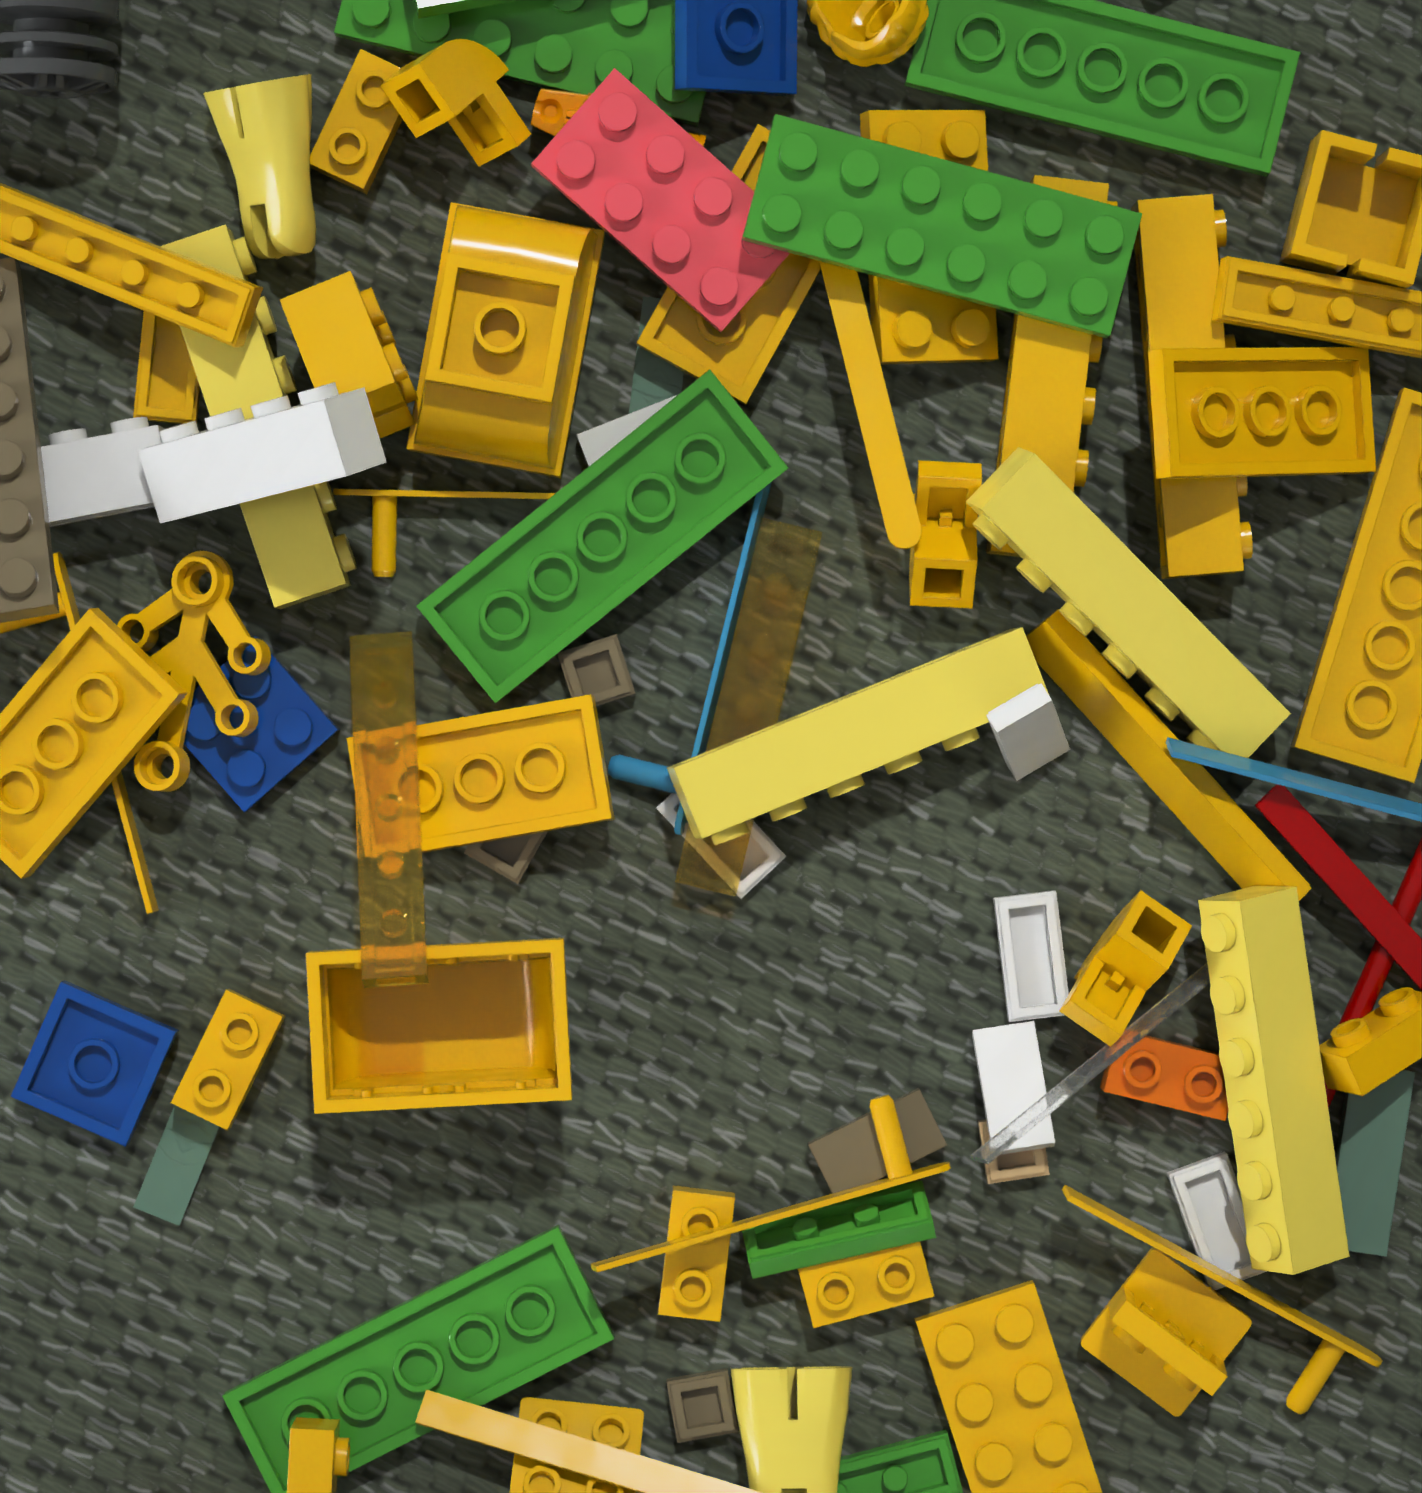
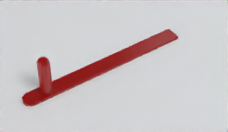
M1276 784L1255 804L1257 809L1422 991V939L1292 793L1285 786Z

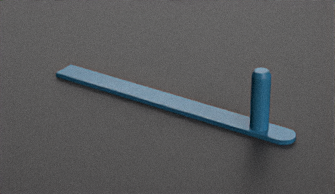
M771 483L758 492L755 497L691 758L706 751ZM623 755L611 757L608 765V774L613 779L677 794L667 771L669 766ZM681 803L679 804L674 832L677 835L684 834L686 822L688 823Z
M1167 737L1165 742L1171 757L1422 822V803Z

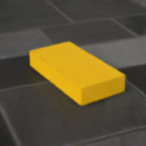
M144 311L133 418L147 417L148 421L176 424L196 420L197 424L200 385L180 325Z

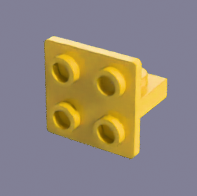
M1152 1247L1083 1334L1081 1346L1170 1414L1179 1417L1201 1389L1213 1396L1228 1376L1224 1360L1249 1330L1252 1321L1250 1316L1169 1255Z

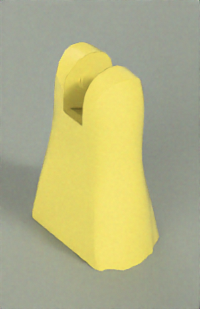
M311 74L256 82L203 93L235 176L242 226L252 254L259 259H279L283 256L294 257L312 252L316 245V221L310 178Z
M852 1367L731 1368L736 1415L745 1455L749 1489L762 1493H837L841 1453L849 1409Z

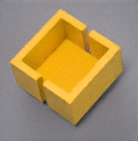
M1321 130L1309 144L1279 262L1329 275H1335L1348 266L1346 278L1406 289L1412 286L1422 253V155L1389 147L1376 158L1375 166L1372 168L1364 165L1375 156L1376 143Z
M348 271L280 299L314 388L335 382L338 393L341 394L365 387L379 438L415 425L408 403L418 400V396L395 346L397 345L372 287L360 291L351 271Z

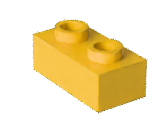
M359 50L310 154L311 169L366 195L368 194L402 122V117L380 87L400 67L367 51Z
M1410 987L1391 991L1379 1000L1378 1004L1380 1007L1362 1018L1345 1021L1337 1025L1330 1032L1331 1038L1319 1045L1324 1080L1329 1089L1364 1096L1422 1058V992L1415 991Z
M226 989L171 1103L225 1130H229L266 1058L285 1015L231 989Z
M673 1185L666 1242L732 1223L735 1193ZM731 1234L665 1253L658 1315L720 1322Z
M920 1242L798 1269L813 1329L934 1297Z
M296 1417L290 1427L287 1493H337V1476H348L350 1462V1438L339 1437L340 1419Z

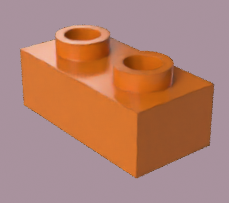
M1126 1030L1109 1048L1100 1089L1104 1092L1226 1121L1228 1103L1219 1053Z

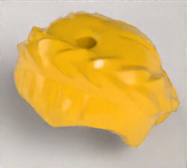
M807 0L806 11L810 21L817 26L821 40L831 47L836 56L860 67L887 64L904 55L916 44L929 16L927 0Z

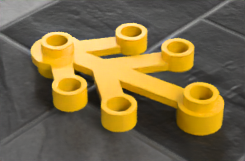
M195 551L185 556L176 565L172 573V589L138 614H127L117 623V626L130 637L131 628L140 622L143 626L144 634L142 639L136 644L146 652L157 643L159 629L183 613L178 637L150 656L188 693L160 725L157 741L143 745L135 756V776L143 787L152 791H175L186 782L189 776L190 760L183 749L196 681L215 710V722L222 733L236 737L248 736L256 729L259 720L256 707L251 702L237 697L205 643L209 619L229 647L228 662L234 671L252 676L263 673L270 664L271 651L266 642L250 636L229 601L234 585L233 573L229 564L220 555L209 551ZM209 572L212 577L211 587L207 593L202 594L199 589V580L204 573ZM252 645L256 650V659L251 666L246 667L242 660L243 651L246 647ZM239 706L243 711L244 720L238 728L234 729L230 723V714L234 708ZM170 756L174 761V769L172 775L169 778H165L161 771V765L163 760Z

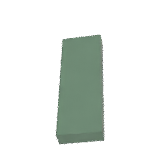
M1402 1070L1364 1096L1345 1092L1335 1158L1349 1251L1387 1257L1415 1072L1412 1070Z

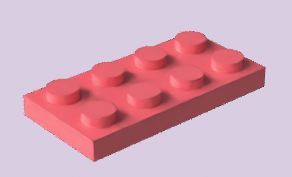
M615 68L531 163V166L720 333L790 254L741 240L754 191Z

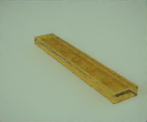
M766 518L761 519L706 751L777 723L822 532ZM754 818L746 821L749 829L748 833L718 845H714L711 836L703 839L694 838L688 824L675 882L736 896Z
M412 631L349 636L362 981L364 988L429 983L413 635Z

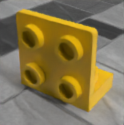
M524 1397L520 1401L519 1418L640 1455L644 1412L641 1409ZM514 1454L509 1493H636V1491Z

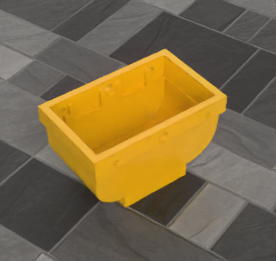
M450 203L416 391L418 400L414 402L412 414L415 425L410 426L406 449L408 451L561 478L604 244V230Z
M564 938L306 952L314 1114L572 1100Z

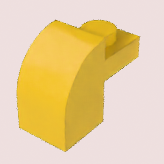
M454 39L447 41L406 64L380 85L415 138L448 121L478 167L518 147L531 135V132L497 84V81L509 71L508 67L494 52L472 40Z
M918 460L916 490L913 496L922 534L919 542L910 548V606L969 609L973 607L978 556L977 529L972 523L978 518V514L966 501L982 484L981 463Z
M1140 890L1115 917L1084 960L1074 977L1077 980L1059 1011L1111 1047L1122 1036L1146 991L1169 969L1192 925Z

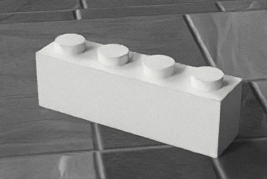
M333 382L299 392L298 396L301 404L291 407L288 395L251 405L254 417L244 419L242 409L238 408L204 418L207 426L205 431L199 432L196 420L160 430L159 434L162 443L138 450L160 524L346 477L387 463L365 387L339 394L336 383Z
M136 417L110 423L111 434L88 438L86 429L81 428L48 435L50 445L42 446L41 452L50 527L154 508L138 450L162 443L159 431L164 428L159 425L149 426L147 417Z

